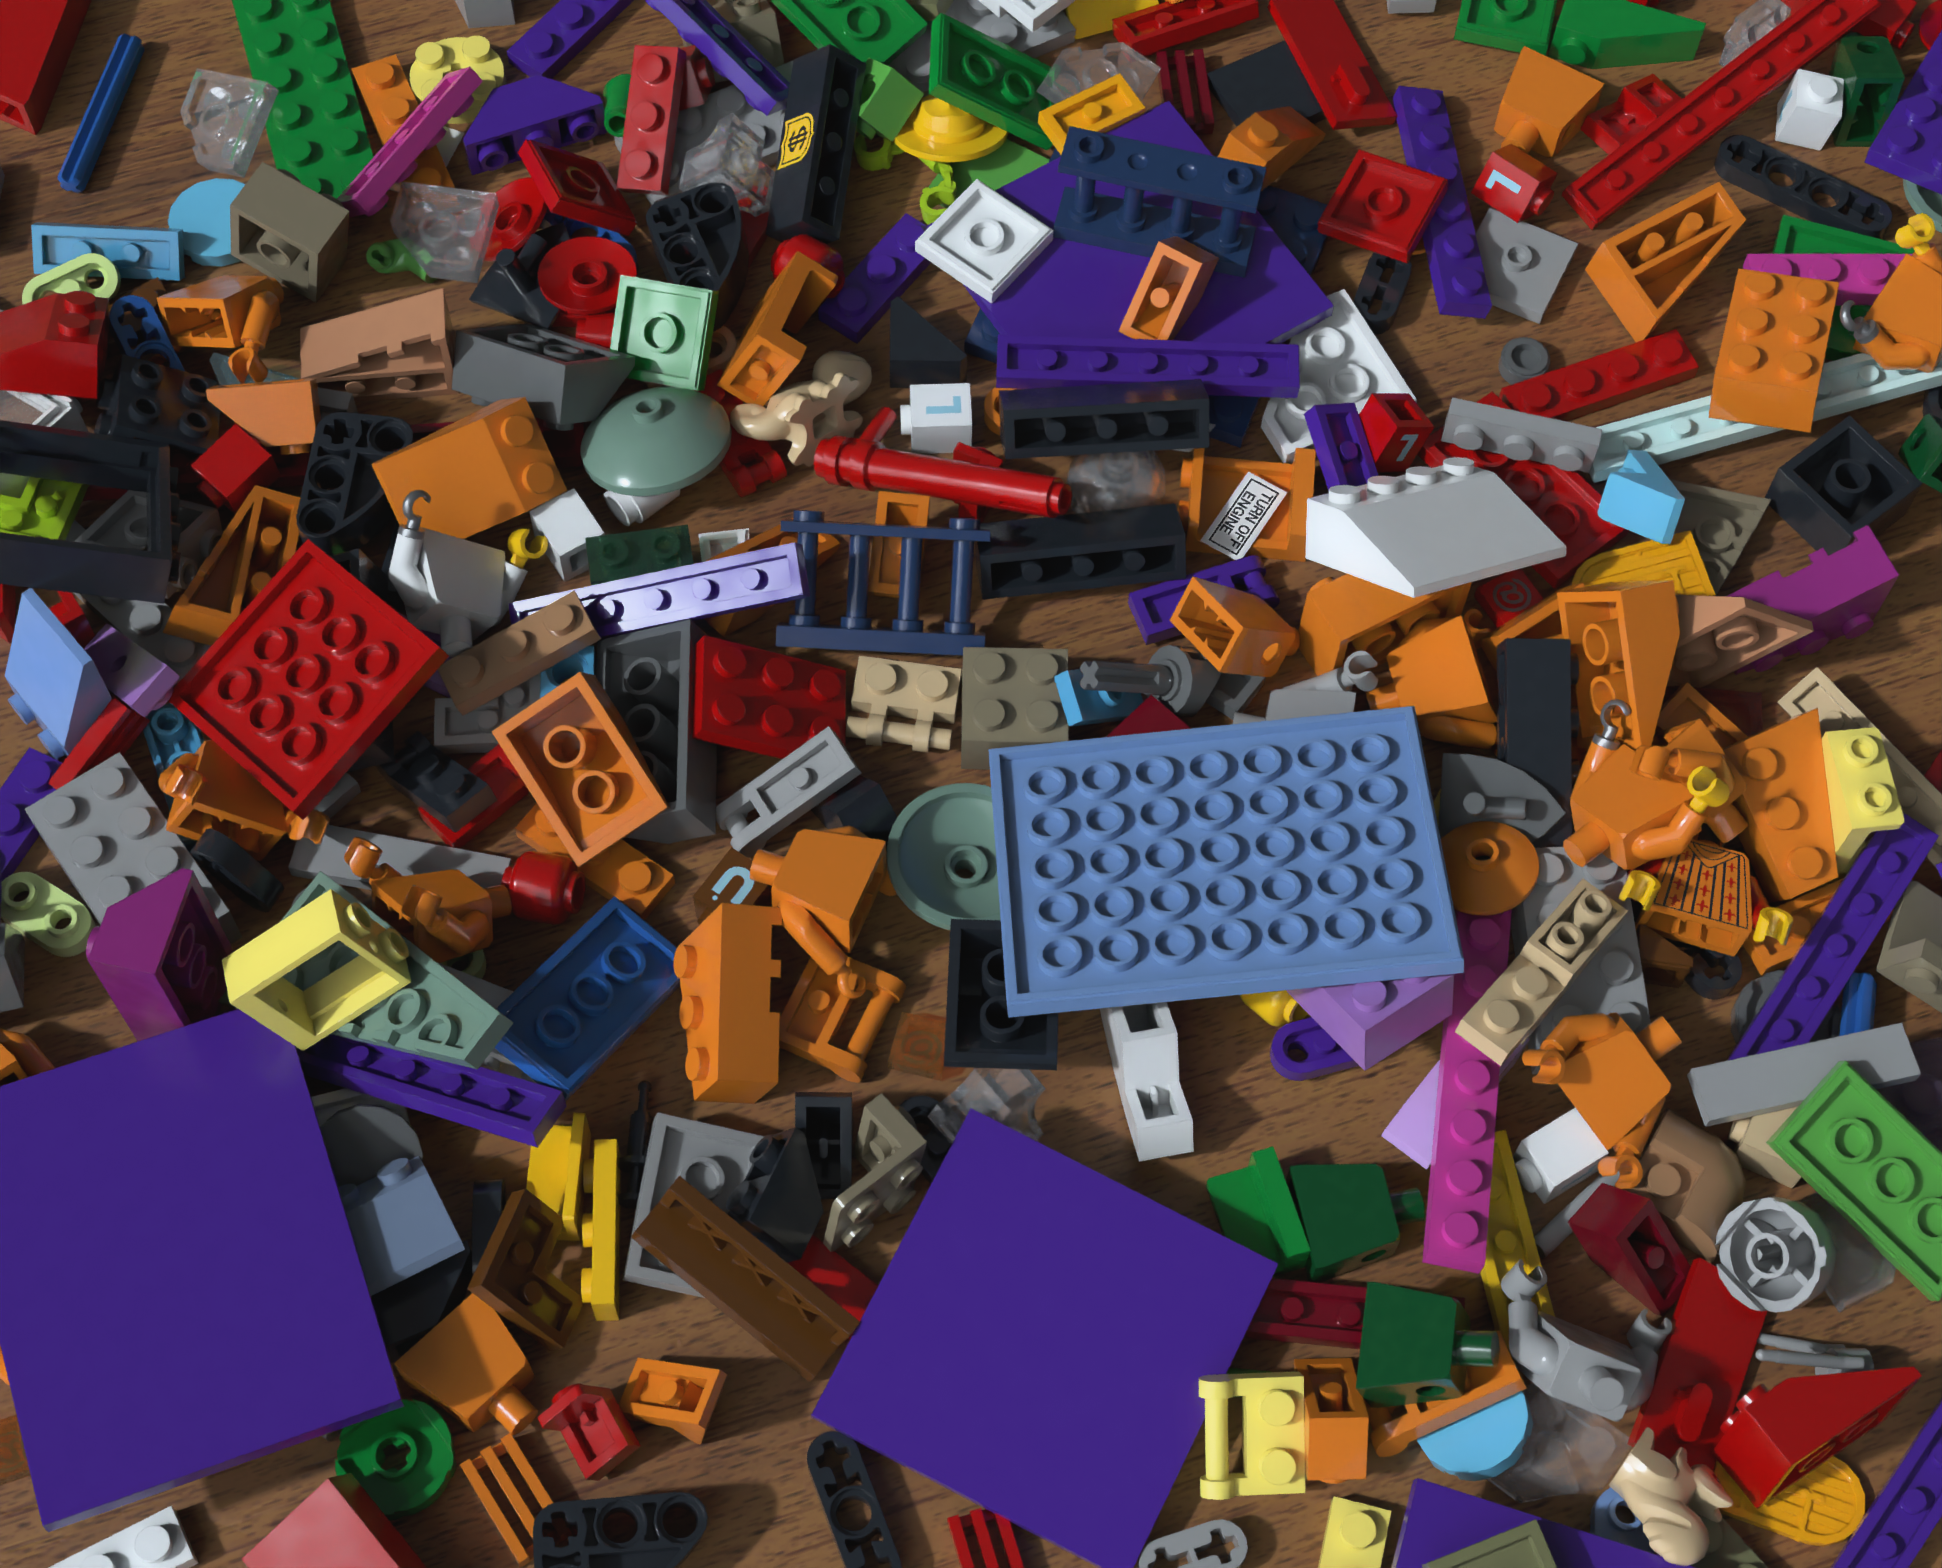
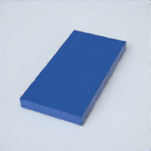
M614 896L496 1008L510 1019L513 1024L495 1046V1049L537 1084L562 1091L566 1102L680 987V978L675 975L673 967L677 947Z

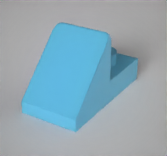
M1628 450L1623 467L1618 472H1612L1608 476L1597 514L1607 522L1661 544H1671L1685 498L1647 451Z

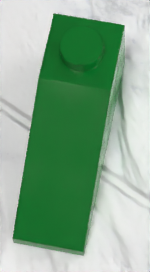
M1565 0L1548 57L1589 69L1693 61L1706 23L1626 0Z

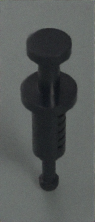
M646 1080L641 1081L638 1085V1091H640L638 1110L634 1111V1114L630 1117L627 1154L620 1157L618 1168L621 1171L629 1173L627 1192L619 1195V1205L630 1209H636L652 1131L653 1117L647 1111L649 1092L652 1091V1085Z

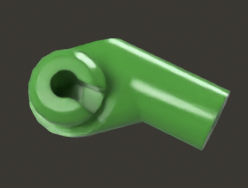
M407 239L376 242L366 252L368 264L380 273L388 274L411 271L426 283H432L439 277L442 271L441 263Z

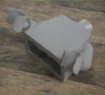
M1366 651L1354 652L1346 659L1344 668L1340 667L1319 676L1283 687V689L1271 691L1265 717L1235 712L1232 724L1353 712L1356 693L1350 692L1352 686L1355 684L1363 691L1375 689L1378 678L1371 671L1365 670L1377 666V661Z
M1520 1259L1501 1280L1503 1292L1509 1299L1514 1301L1508 1306L1509 1351L1518 1370L1544 1393L1615 1422H1619L1623 1418L1626 1410H1632L1644 1404L1650 1397L1654 1385L1659 1359L1656 1352L1672 1330L1671 1321L1665 1318L1658 1329H1656L1646 1320L1648 1310L1643 1309L1627 1333V1340L1633 1347L1630 1349L1627 1345L1539 1311L1537 1305L1531 1302V1298L1546 1284V1272L1542 1267L1537 1266L1527 1275L1523 1268V1260Z

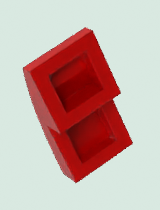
M1652 73L1625 86L1616 102L1587 115L1580 130L1609 155L1682 98Z

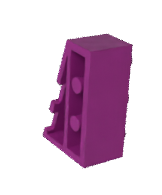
M1869 525L1853 532L1855 537L1853 544L1829 556L1824 548L1809 554L1808 558L1812 564L1783 578L1777 570L1726 596L1744 597L1812 621L1814 629L1813 632L1734 671L1735 675L1751 669H1755L1756 672L1766 671L1777 665L1784 657L1798 652L1801 655L1812 654L1824 647L1830 640L1845 636L1846 639H1852L1864 634L1873 626V620L1899 574Z

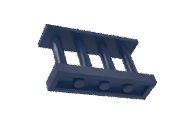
M1070 126L1059 162L1058 172L1076 176L1075 189L1070 187L1064 188L1054 224L1053 237L1151 258L1158 241L1178 236L1219 257L1214 269L1215 272L1244 278L1256 227L1240 224L1242 211L1256 214L1267 167ZM1096 180L1125 186L1124 199L1095 193ZM1150 191L1174 196L1172 209L1143 203L1144 192ZM1193 201L1223 207L1221 219L1193 214Z
M794 510L793 519L781 521L780 531L798 532L797 543L803 545L810 597L796 599L795 611L789 614V622H780L777 625L776 646L963 656V647H985V632H975L976 623L970 622L974 541L990 542L991 529H980L981 519L949 518V527L824 521L825 511ZM819 533L850 535L846 616H841V625L820 624V615L815 614ZM870 536L902 537L898 619H893L892 628L872 627V618L867 617ZM922 538L954 540L950 621L944 622V630L923 629L924 620H919Z

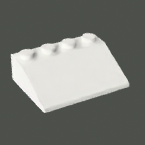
M1447 458L1443 460L1442 466L1434 468L1410 467L1406 469L1405 475L1397 477L1373 476L1368 478L1367 484L1356 487L1337 485L1330 487L1328 494L1307 498L1306 559L1412 598L1566 556V545L1494 472L1475 467L1474 461L1468 458Z

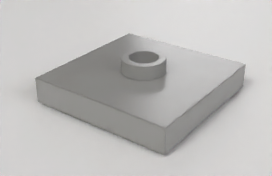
M1489 208L1476 232V238L1492 305L1540 324L1575 255L1578 243L1524 221L1516 223L1503 213Z

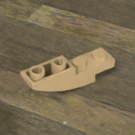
M1583 878L1529 938L1516 959L1462 1018L1455 1033L1501 1066L1520 1043L1523 1045L1620 924L1628 910Z

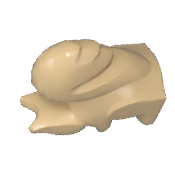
M1647 1427L1608 1486L1626 1501L1629 1509L1641 1521L1643 1532L1649 1539V1546L1657 1554L1671 1564L1680 1566L1692 1565L1704 1558L1710 1543L1708 1530L1697 1514L1718 1523L1722 1520L1719 1508L1731 1507L1733 1500L1724 1491L1718 1477L1707 1465L1695 1464L1691 1467L1688 1465L1687 1451L1683 1447H1680L1670 1459L1654 1451L1655 1435L1653 1430Z

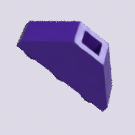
M535 75L494 88L463 138L471 174L475 175L485 171L497 170L504 165L520 161L521 158L518 151L526 139L561 148L577 142H586L596 136L607 133L604 126L603 102L599 95L541 75Z

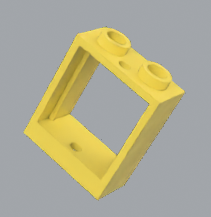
M332 889L222 959L229 1003L302 1051L411 983L406 962L409 950L401 935L392 928H384L374 921L360 904L356 902L351 904ZM338 940L359 954V956L304 991L282 977Z

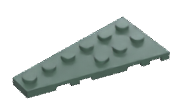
M319 871L282 919L284 920L332 889L351 904L354 902L360 904L368 912L369 916L384 928L396 930L322 871ZM398 932L409 950L406 962L411 983L332 1032L331 1035L478 1069L513 1022ZM338 940L282 977L304 991L359 956V954ZM226 990L218 1002L231 1011L238 1009L229 1003Z

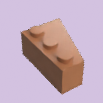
M444 288L300 328L301 379L316 378L317 387L352 393L355 402L459 394L458 391L452 390L456 339Z

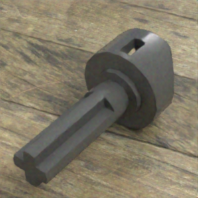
M1167 645L1159 648L1152 655L1148 664L1084 661L1080 667L1084 676L1079 683L1084 690L1144 693L1147 698L1152 695L1176 716L1194 717L1209 697L1221 676V672L1196 647Z

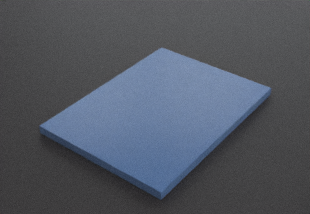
M1415 706L988 749L1008 1017L1464 973V957Z

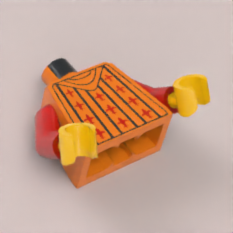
M1706 823L1702 824V831L1693 837L1685 851L1680 855L1651 860L1630 870L1627 873L1626 882L1618 897L1621 901L1631 898L1642 904L1635 922L1636 929L1639 924L1646 925L1662 937L1735 957L1752 929L1754 930L1753 940L1755 942H1763L1766 936L1777 939L1780 945H1786L1793 924L1791 914L1782 909L1769 906L1757 879L1750 875L1749 859L1746 855L1723 848V843Z

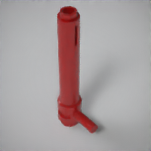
M881 407L859 439L835 435L831 439L824 438L818 444L814 454V470L818 477L824 478L828 484L844 487L851 484L855 489L875 492L879 488L1049 518H1055L1058 514L1064 515L1067 513L1072 500L1070 485L1064 484L1063 480L1059 477L887 449L881 441L897 419L896 413L889 407Z

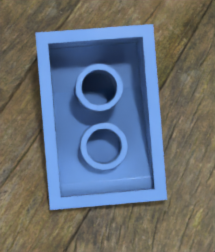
M32 588L23 592L5 671V678L14 692V695L8 699V702L26 725L35 720L43 731L37 736L54 759L58 760L63 756L67 758L112 700V697L94 661Z

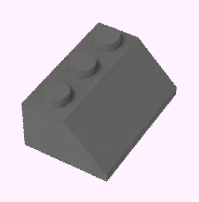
M528 323L457 330L452 390L472 396L471 402L481 406H488L501 399L526 397L534 417L542 419L544 427L567 431L574 428V423L596 420L634 368L635 356Z

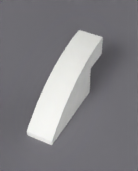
M1167 1002L1100 1008L1115 1078L1139 1162L1194 1152L1193 1119L1179 1082L1178 1033Z

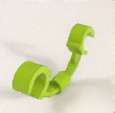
M861 134L854 142V151L858 164L865 170L870 171L883 168L889 169L894 155L902 154L905 151L899 148L894 141L891 142L883 138V147L876 152H866L865 138ZM919 158L934 173H941L944 179L938 186L926 187L922 190L920 208L923 220L929 225L935 222L947 209L936 210L932 208L940 204L951 205L956 200L957 186L953 181V171L948 162H937Z

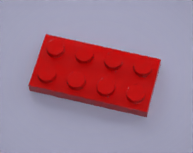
M1493 391L1477 401V403L1512 410ZM1444 426L1427 438L1417 454L1430 468L1442 466L1443 460L1447 458L1460 457L1473 460L1475 467L1494 472L1566 545V556L1531 566L1554 589L1572 577L1587 559L1604 553L1628 534L1629 530L1607 522L1598 516L1597 511L1602 496L1576 471H1564L1554 465L1531 460H1513L1503 454L1480 449H1462L1455 444L1441 441Z

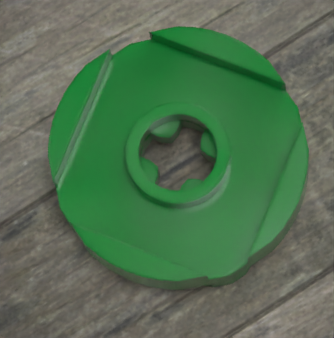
M402 1399L404 1407L344 1427L339 1437L340 1445L337 1450V1460L335 1459L336 1475L352 1473L389 1521L397 1520L403 1516H411L433 1504L447 1488L449 1480L454 1476L457 1468L454 1440L445 1421L431 1406L415 1399L413 1401ZM390 1444H393L397 1449L404 1448L406 1445L411 1448V1452L406 1456L408 1464L401 1470L392 1467L386 1471L380 1467L387 1459L383 1450Z

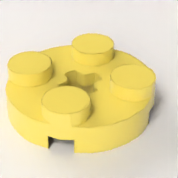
M474 35L468 38L453 37L437 42L423 43L417 48L415 52L416 60L410 69V84L418 105L447 73L471 67L482 79L483 82L471 94L474 98L472 105L458 117H451L447 122L449 124L473 122L494 88L506 85L502 60L491 49L489 41L482 36Z

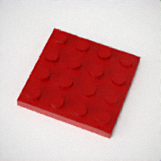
M307 539L173 688L172 696L168 701L285 806L304 820L444 663L449 655L312 541Z

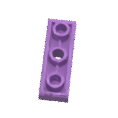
M107 623L84 648L94 661L108 691L143 717L147 716L152 710H157L167 703L172 696L173 686L180 677L165 663Z

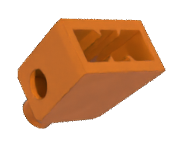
M1524 46L1505 90L1494 126L1496 133L1505 137L1501 143V148L1513 144L1527 154L1532 150L1547 158L1555 157L1580 131L1587 115L1596 111L1605 83Z
M1193 576L1169 620L1222 673L1272 677L1279 670L1285 657L1294 655L1300 645L1298 630L1284 621L1260 597Z
M473 1293L394 1363L402 1379L411 1388L472 1432L479 1430L494 1416L514 1436L523 1431L538 1414V1410L520 1392L535 1377L530 1363L497 1312Z

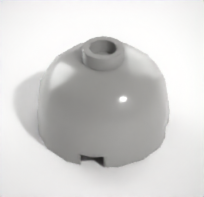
M1775 1196L1743 1202L1727 1214L1717 1232L1715 1245L1720 1244L1719 1256L1721 1263L1716 1264L1719 1277L1730 1294L1749 1309L1777 1313L1801 1308L1823 1293L1834 1275L1836 1250L1831 1231L1820 1215L1802 1202Z

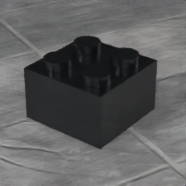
M1849 415L1778 468L1765 498L1771 499L1769 506L1816 551L1824 548L1829 556L1853 544L1855 540L1853 532L1869 525L1875 537H1877L1906 514L1923 483Z

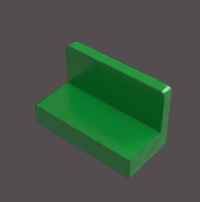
M1273 1146L1252 1152L1248 1167L1214 1176L1207 1180L1206 1189L1223 1236L1278 1263L1272 1277L1305 1267L1311 1250Z

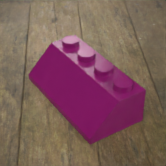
M181 868L107 907L101 926H95L88 937L86 956L137 1041L219 1015L222 1004L218 1000L227 990L222 959L233 953L234 950L193 870Z

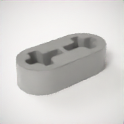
M1223 1519L1212 1520L1150 1542L1141 1552L1137 1568H1152L1156 1561V1554L1160 1553L1164 1554L1167 1561H1175L1186 1557L1188 1564L1177 1568H1240L1246 1558L1247 1540L1241 1528L1233 1522ZM1212 1535H1219L1222 1543L1232 1542L1235 1546L1229 1553L1228 1563L1221 1564L1217 1555L1198 1560L1196 1553L1205 1551L1210 1547Z

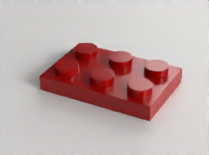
M704 635L695 644L694 739L783 759L829 726L845 746L846 670Z

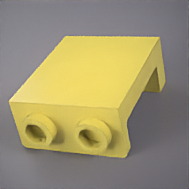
M1876 727L1827 731L1822 737L1838 878L1829 882H1836L1846 876L1866 845L1865 839L1869 833L1899 829L1904 823V816L1881 734Z

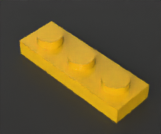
M617 1139L594 1140V1159H584L583 1164L584 1192L593 1193V1213H583L582 1217L583 1247H592V1268H582L581 1297L583 1303H591L596 1321L619 1320L621 1223L619 1195L621 1194V1170L618 1168L621 1154Z

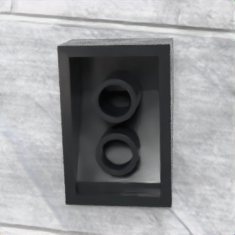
M951 919L944 1067L1057 1071L1058 1013L1008 1017L1001 920Z

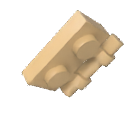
M859 656L851 699V710L870 714L869 718L848 716L846 737L866 739V745L882 746L883 742L912 745V751L928 753L929 748L950 750L952 729L933 727V722L954 724L962 669ZM887 715L917 720L915 725L887 721Z

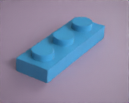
M36 222L31 225L34 274H43L81 255L95 253L110 259L117 266L121 278L155 279L158 277L159 280L175 281L185 278L183 229ZM93 271L89 274L90 277H104L101 271Z

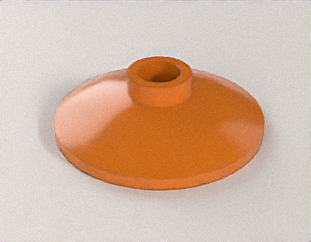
M1479 821L1459 826L1441 839L1454 909L1471 915H1495L1518 906L1533 891L1539 876L1538 855L1531 841L1519 830L1499 822ZM1481 856L1491 857L1486 861H1479L1475 859Z

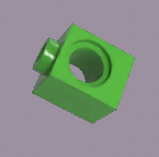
M868 58L856 131L869 140H872L876 134L893 142L924 93L894 68Z

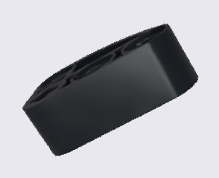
M712 182L654 203L647 211L646 222L655 255L668 283L719 291L714 332L727 322L743 292L748 274L749 250L740 207L734 191L724 183Z
M335 412L319 421L314 434L296 516L302 544L309 539L329 556L360 549L377 536L394 518L395 514L371 464L396 452L387 451L391 449L400 450L415 442L413 431L407 422L396 417L348 412ZM339 486V488L334 490H327L328 488ZM322 530H330L324 534H316Z
M684 1492L562 1501L549 1504L539 1512L534 1521V1568H679L698 1545L706 1530L708 1516L705 1506L699 1498ZM675 1508H684L691 1512L696 1522L695 1531L684 1538H675L669 1535L664 1529L662 1522L664 1515L668 1511ZM625 1513L632 1517L637 1527L635 1536L624 1543H614L609 1540L604 1534L602 1525L610 1515ZM556 1518L565 1519L566 1527L576 1529L577 1531L576 1537L568 1536V1546L562 1548L555 1547L552 1537H543L542 1534L544 1529H552V1520Z

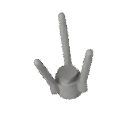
M1761 1332L1757 1340L1758 1344L1785 1349H1759L1756 1351V1358L1760 1361L1815 1367V1375L1874 1370L1872 1356L1866 1348H1845L1844 1344H1822Z

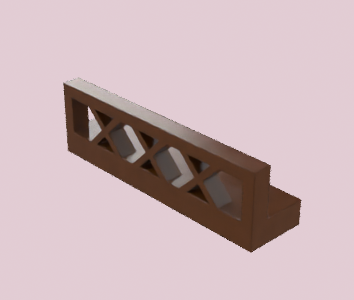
M681 1176L674 1181L631 1236L639 1245L808 1382L816 1377L838 1346L852 1334L860 1321Z

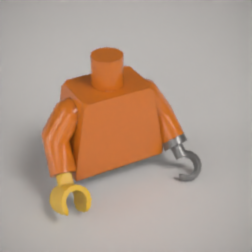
M1920 213L1910 217L1908 220L1909 225L1899 228L1895 235V240L1900 247L1905 249L1913 248L1914 253L1912 256L1906 253L1865 317H1857L1854 321L1852 320L1850 309L1855 304L1852 300L1844 302L1840 309L1841 323L1847 330L1854 331L1856 341L1853 349L1870 355L1885 370H1919L1929 373L1935 370L1942 359V256L1934 243L1928 244L1927 242L1932 239L1935 233V225L1932 218L1927 214Z
M1619 699L1610 700L1602 708L1600 718L1604 726L1603 733H1595L1570 797L1575 833L1563 841V847L1569 858L1580 867H1584L1601 853L1624 870H1633L1651 860L1680 855L1685 851L1693 837L1702 831L1701 826L1708 817L1705 811L1708 806H1721L1729 798L1728 785L1719 778H1716V773L1706 766L1697 767L1691 772L1688 777L1687 787L1666 772H1663L1660 781L1651 780L1632 773L1629 769L1635 751L1625 744L1619 747L1620 742L1615 739L1619 727L1615 726L1610 718L1611 711L1616 706H1619L1626 716H1629L1631 713L1628 704Z

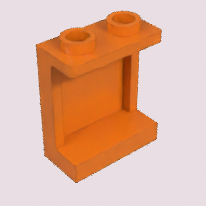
M797 251L757 302L717 386L745 403L764 406L801 361L807 346L782 332V328L794 334L798 333L835 287L838 276L818 262Z
M1194 448L1192 458L1183 457L1180 487L1189 488L1188 501L1179 500L1178 512L1184 531H1186V551L1223 554L1200 540L1245 475L1250 472L1286 491L1287 494L1253 542L1245 557L1256 555L1267 559L1306 561L1307 498L1313 497L1315 449L1296 448L1292 464L1205 456V448Z

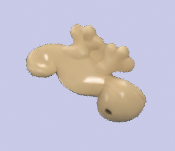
M837 350L823 354L814 364L813 380L796 382L781 388L771 396L767 408L753 403L737 405L730 414V423L737 433L756 440L784 439L791 441L792 446L788 453L790 462L795 466L804 463L810 467L814 464V454L821 440L824 438L831 439L835 435L854 437L855 430L860 427L863 418L856 411H843V405L849 404L867 390L872 380L871 367L864 358L856 354Z

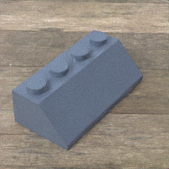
M419 1156L411 1160L407 1158L393 1160L382 1166L377 1171L376 1177L358 1186L355 1184H345L339 1187L371 1296L465 1250Z

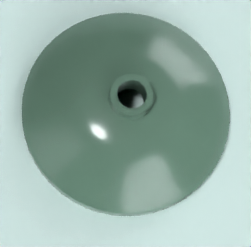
M653 387L623 396L603 409L596 420L592 421L586 429L581 441L580 453L584 468L589 477L606 490L629 496L660 495L689 486L714 470L723 460L730 447L732 430L726 411L710 396L681 387Z
M955 783L929 790L910 802L902 810L892 826L887 844L886 862L893 888L899 898L913 913L937 927L950 930L951 919L1001 920L992 793L989 786L974 783ZM967 869L973 873V876L964 879L959 877L956 871Z

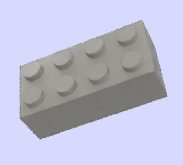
M120 752L25 808L39 835L100 926L107 907L184 868L194 871L230 944L242 938L229 909L177 834L166 831V818Z
M1564 847L1535 848L1539 860L1537 883L1531 894L1521 904L1512 908L1511 930L1515 958L1520 954L1529 938L1583 878L1627 909L1628 912L1575 982L1528 1037L1530 1039L1528 1049H1540L1541 1043L1564 1017L1593 1013L1608 1015L1617 1012L1635 1034L1651 1022L1631 898H1626L1625 901L1618 899L1626 882V870L1611 861L1603 853L1584 867H1580L1569 858ZM1531 1066L1532 1075L1538 1074L1540 1066Z

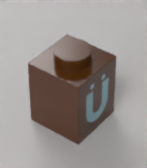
M732 847L693 896L696 918L699 925L721 903L766 907L772 905V886L750 880L752 860Z

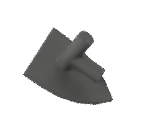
M1443 753L1438 826L1440 839L1459 826L1472 822L1492 821L1503 823L1519 830L1532 843L1544 836L1566 814L1544 786L1516 767L1494 758L1471 754ZM1481 856V857H1477V858H1475V859H1476V860H1488V859H1490L1491 857Z

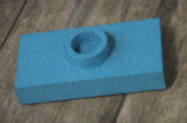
M1080 669L1067 670L1054 676L1069 727L1123 721L1143 703L1141 693L1084 690L1079 683L1084 676Z

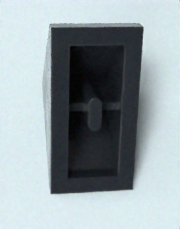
M897 296L892 300L890 316V388H910V385L966 383L967 355L900 297Z
M859 775L811 809L827 829L853 826L869 838L886 841L887 852L889 835L897 816L879 783Z
M795 1092V1127L805 1133L820 1198L836 1199L852 1186V1092Z

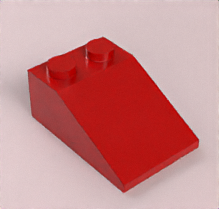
M72 291L67 294L56 293L0 312V390L97 399L108 355L109 298L95 297L92 293L86 291Z
M1912 1366L1791 1377L1770 1390L1764 1384H1760L1736 1403L1735 1406L1739 1410L1719 1427L1724 1435L1711 1453L1752 1504L1759 1509L1883 1423L1922 1375Z

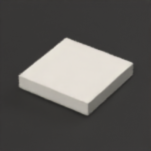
M976 179L915 241V252L992 304L1053 240V230Z

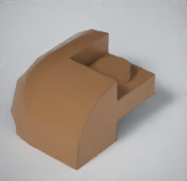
M1667 1108L1658 1119L1639 1159L1643 1169L1641 1182L1634 1188L1623 1190L1650 1198L1675 1241L1712 1263L1720 1250V1244L1715 1245L1717 1232L1727 1214L1742 1204L1746 1179L1737 1154L1718 1136Z

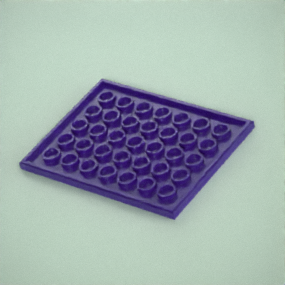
M239 1009L0 1086V1346L42 1526L47 1532L404 1407L297 1047Z

